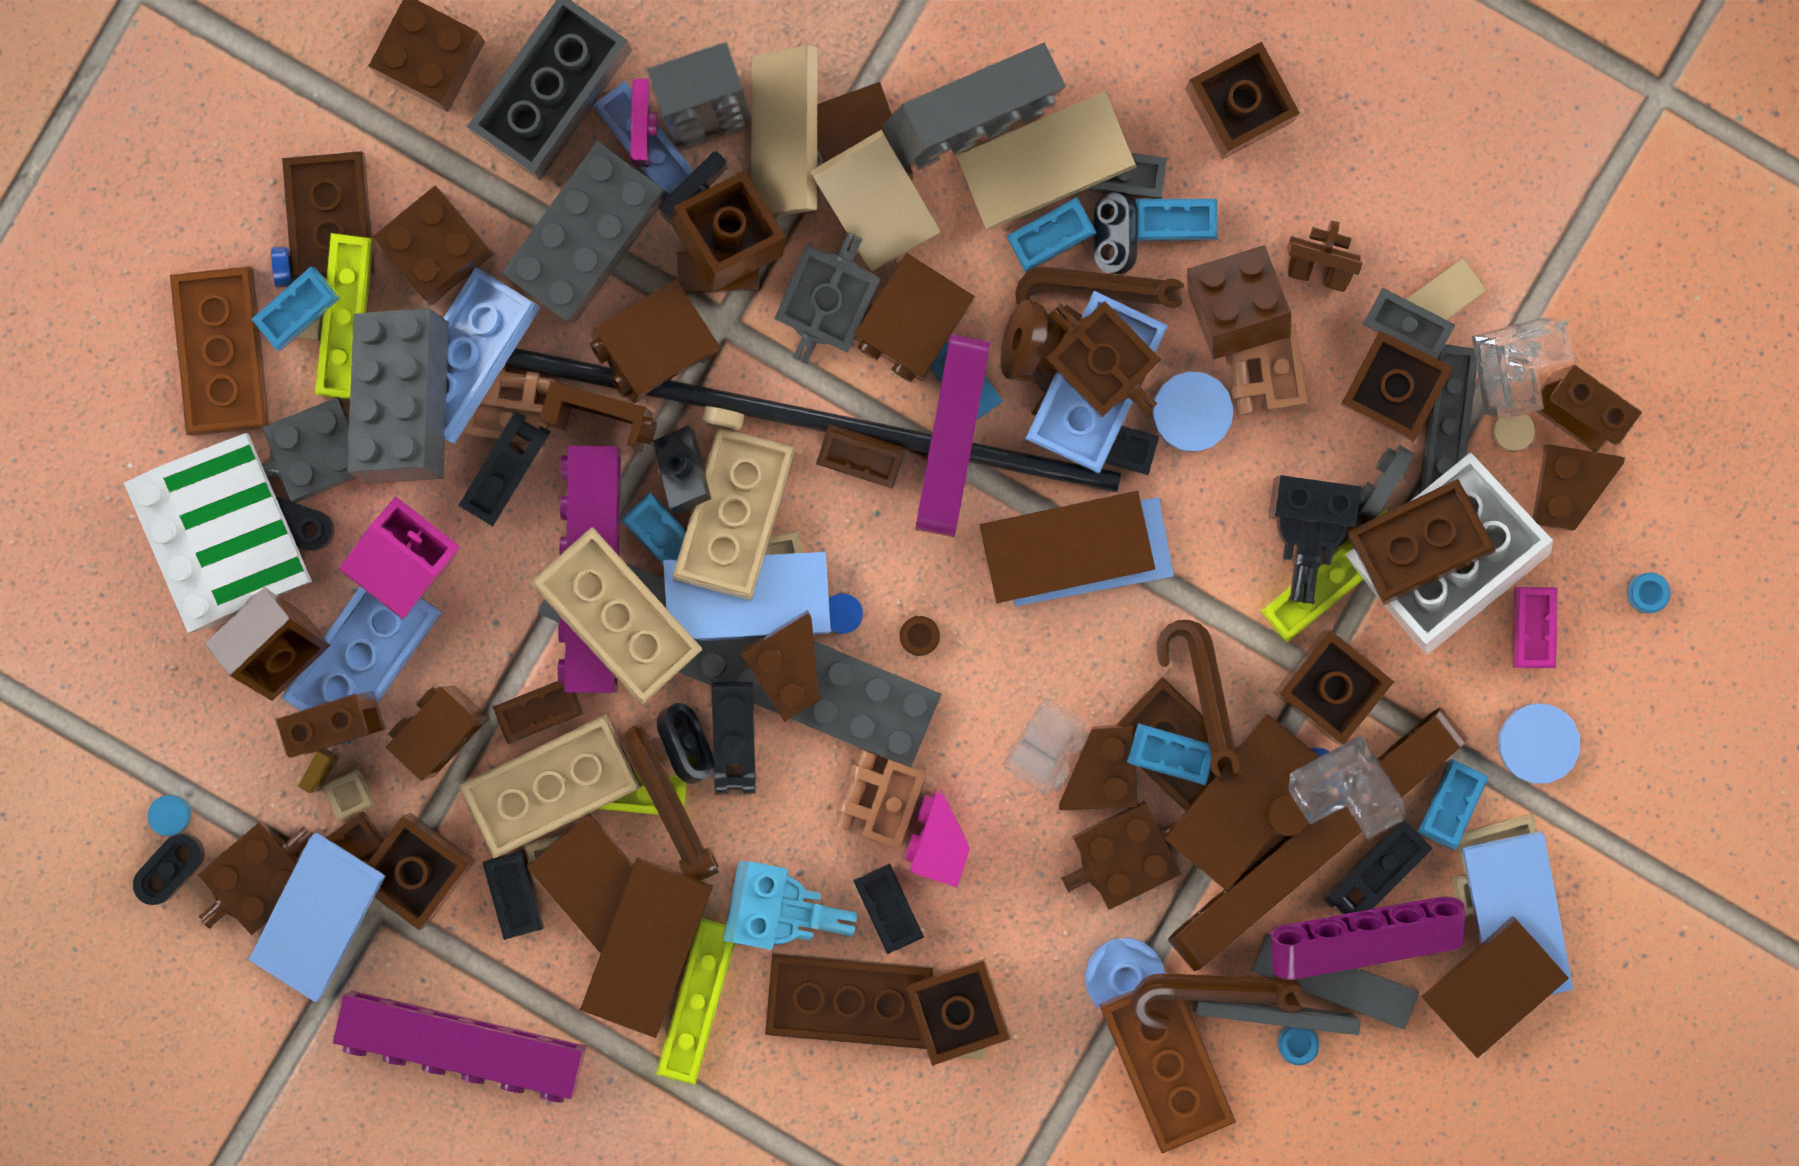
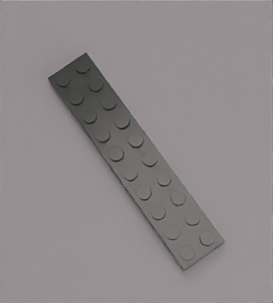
M626 563L666 608L664 578ZM544 599L538 614L559 622L561 617ZM761 638L696 641L702 650L679 673L710 686L714 682H753L754 704L779 714L741 655L743 649ZM814 641L819 701L790 719L883 758L912 767L941 693Z

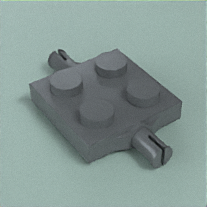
M847 232L839 253H828L810 244H807L774 318L793 327L802 336L795 354L792 356L797 361L801 358L806 347L807 349L801 362L808 364L817 343L830 344L847 353L850 350L855 338L854 334L861 325L882 278L861 268L853 261L863 241V238L858 235L855 237L850 250L849 246L855 234Z
M338 397L262 427L270 446L271 458L270 461L262 464L267 478L277 475L283 481L291 502L297 503L357 478L347 472L349 419L342 401Z

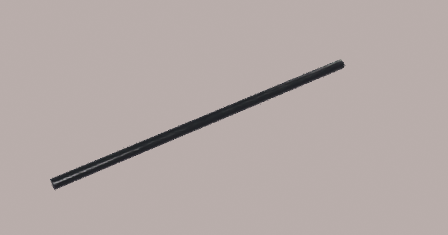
M515 348L504 365L616 389L612 381V377L615 375L612 369L597 364ZM668 380L645 394L700 407L709 406L726 409L753 418L826 432L828 424H832L904 447L908 450L929 454L932 438L930 433L674 380ZM972 442L969 458L971 463L1116 493L1121 477L1119 472L1101 469L1100 473H1096L1079 464Z

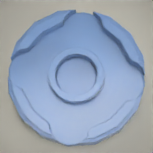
M1189 371L1175 375L1161 386L1154 398V401L1158 403L1152 409V418L1156 430L1165 443L1179 451L1198 452L1213 447L1225 437L1232 424L1233 405L1229 392L1219 380L1206 373Z
M1527 704L1515 709L1505 720L1504 725L1501 726L1498 733V753L1503 765L1516 777L1529 783H1551L1563 778L1574 767L1580 753V735L1575 722L1563 710L1549 704Z
M1129 937L1111 939L1100 945L1088 960L1084 974L1086 990L1095 1006L1100 1009V1003L1134 990L1141 980L1153 974L1165 973L1164 965L1156 951L1143 941Z

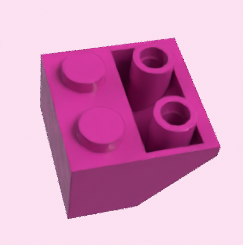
M395 496L363 534L339 567V571L404 620L453 562L460 546Z
M935 789L932 797L924 796L917 817L918 821L923 822L920 836L912 833L905 853V860L911 862L910 872L957 887L970 846L943 791Z

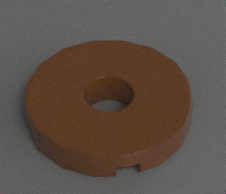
M1023 300L1016 306L1009 319L1001 347V369L1006 379L1025 382L1033 375L1039 365L1040 355L1035 353L1038 344L1044 345V342H1046L1048 330L1047 312L1043 305H1039V303Z

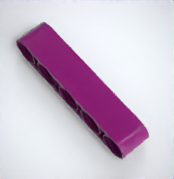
M950 334L916 521V531L955 537L991 341Z
M1443 896L1279 926L1271 933L1272 971L1282 979H1300L1458 949L1463 945L1465 938L1464 903L1457 898Z

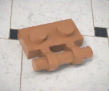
M1296 323L1291 324L1290 337L1226 356V363L1231 364L1234 387H1231L1232 400H1237L1239 415L1254 413L1252 397L1264 395L1266 411L1308 404ZM1258 359L1262 382L1250 384L1247 361Z
M503 367L464 428L463 434L498 440L515 411L526 416L525 421L536 428H539L541 425L548 430L549 426L540 421L544 405L536 404L538 393L547 394L550 381L556 382V380L543 378L540 373L528 371L526 375L505 372ZM502 388L522 390V402L500 399ZM515 435L511 441L521 444L530 443L518 435Z
M861 750L857 764H852L849 776H852L846 796L839 800L837 810L840 813L835 826L850 831L855 817L866 820L862 837L900 850L926 772L888 759L884 773L881 774L872 770L877 755ZM867 782L879 786L871 808L860 804Z

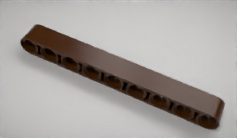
M1442 707L1434 710L1309 816L1306 828L1301 833L1294 836H1285L1246 869L1228 891L1223 889L1169 936L1167 941L1193 971H1197L1205 966L1460 749L1468 740L1467 736Z

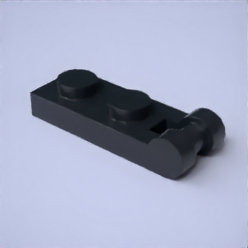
M515 411L458 505L491 526H494L551 432L541 425L539 428H536L526 422V416L518 411ZM515 435L530 442L525 451L511 443Z
M714 682L711 689L715 795H727L728 790H743V794H756L753 682ZM743 764V774H728V765Z
M1400 819L1338 883L1325 893L1322 900L1330 908L1335 906L1342 914L1373 909L1433 848L1405 820ZM1354 887L1364 895L1356 904L1347 896Z

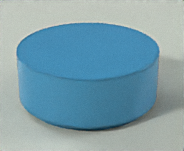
M1656 573L1639 574L1629 582L1627 587V599L1630 605L1642 613L1658 612L1668 604L1671 592L1668 582Z
M166 795L157 798L148 810V822L151 828L163 836H172L183 832L190 824L192 816L191 808L187 801L177 795Z
M1285 1026L1278 1035L1277 1047L1279 1053L1287 1062L1294 1065H1305L1316 1057L1319 1051V1039L1311 1029Z

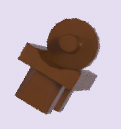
M1333 220L1330 221L1327 230L1315 227L1311 229L1309 238L1323 242V244L1290 236L1287 246L1288 255H1290L1288 263L1289 277L1309 281L1314 263L1328 266V270L1323 282L1324 286L1341 292H1345L1353 274L1359 275L1363 263L1360 262V255L1333 248L1338 246L1348 249L1351 243L1350 237L1338 234L1340 222Z

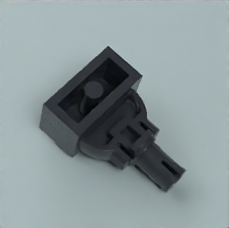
M1283 475L1274 478L1269 518L1277 519L1278 533L1285 544L1283 559L1292 560L1293 558L1294 565L1288 601L1301 602L1302 598V603L1315 604L1314 596L1318 568H1320V564L1331 566L1333 551L1344 540L1347 529L1356 527L1361 486Z

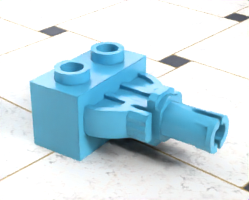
M738 861L723 941L773 950V945L785 944L795 938L812 940L814 933L799 930V926L851 937L855 926L837 923V919L856 922L857 913L852 910L847 911L804 902V898L820 901L821 895L819 892L806 890L800 882L787 875L788 869L751 861Z

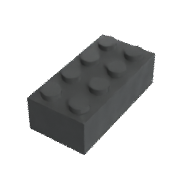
M556 0L467 126L474 136L540 181L591 110L593 104L596 103L632 52L628 40L571 0Z
M727 41L647 68L662 117L676 146L684 144L685 148H693L708 141L707 136L720 131H722L723 135L740 132L746 128L745 123L750 122L752 119Z
M1045 42L901 104L882 127L904 169L916 165L918 170H922L940 160L939 156L949 150H952L954 155L974 146L976 144L975 140L985 134L988 139H992L1010 129L1009 125L1020 119L1025 124L1045 114V109L1057 103L1055 96L1066 85Z
M597 141L508 263L502 274L566 322L576 323L657 212L659 205L670 193L607 146Z
M423 308L354 314L347 472L366 483L444 479V429L446 421L449 322L432 309Z

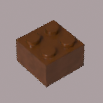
M402 0L368 66L377 76L449 112L485 41L478 31L418 0Z
M1262 42L1191 78L1185 88L1222 160L1293 123L1300 114Z
M745 171L675 205L673 208L672 227L712 292L783 256L786 236Z
M436 185L372 236L422 298L431 305L471 274L475 267L478 268L494 255Z
M1265 245L1187 269L1188 294L1213 360L1291 336V311Z
M1379 331L1341 406L1414 442L1454 367Z
M266 587L249 598L245 606L228 622L222 624L216 633L205 643L229 676L271 701L331 646L305 613Z
M1323 630L1275 689L1273 694L1335 744L1344 745L1394 681L1334 632Z
M455 685L439 686L437 689L432 687L417 702L416 705L420 710L416 715L408 719L404 717L388 733L392 740L385 748L420 781L435 777L490 719Z
M409 813L400 818L367 865L385 875L375 898L420 931L429 925L476 860L414 814Z
M985 958L906 985V990L932 1066L1010 1040L1011 1035Z

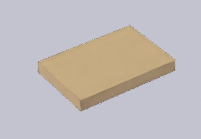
M882 130L811 170L813 178L846 232L855 234L852 242H854L857 235L863 238L858 251L871 272L941 232Z

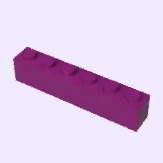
M568 446V455L561 456L560 465L561 479L567 480V496H561L560 519L567 520V537H560L559 556L593 527L620 557L621 449L617 446ZM559 618L558 639L559 643H565V659H559L558 683L565 684V692H618V679L562 618Z
M353 990L343 996L333 1038V1044L342 1045V1051L351 1055L366 1056L367 1052L383 1055L382 1061L386 1063L406 1065V1062L410 1061L422 1064L421 1070L428 1073L444 1075L446 1070L461 1073V1079L470 1083L484 1084L487 1079L501 1083L500 1088L505 1091L524 1093L525 1089L541 1092L540 1098L558 1103L564 1102V1098L571 1099L576 1093L587 1046Z

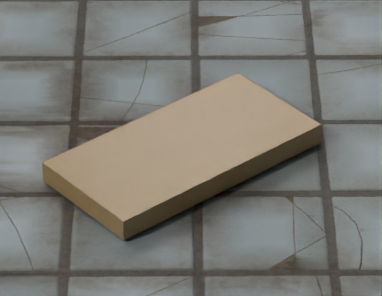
M804 45L752 56L751 182L773 216L817 210V183L811 173V170L817 167L818 50L815 46Z
M1106 91L956 155L987 231L1137 168Z
M717 427L704 470L712 499L693 507L673 573V580L752 601L795 454V447Z
M593 527L586 531L530 582L641 705L702 650L701 646Z
M606 714L459 785L493 858H497L640 789L641 785Z

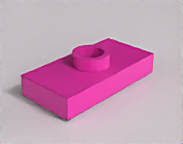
M634 78V81H632L630 158L635 167H649L650 136H657L658 112L651 111V85L649 79Z
M1514 587L1513 668L1556 669L1558 588Z

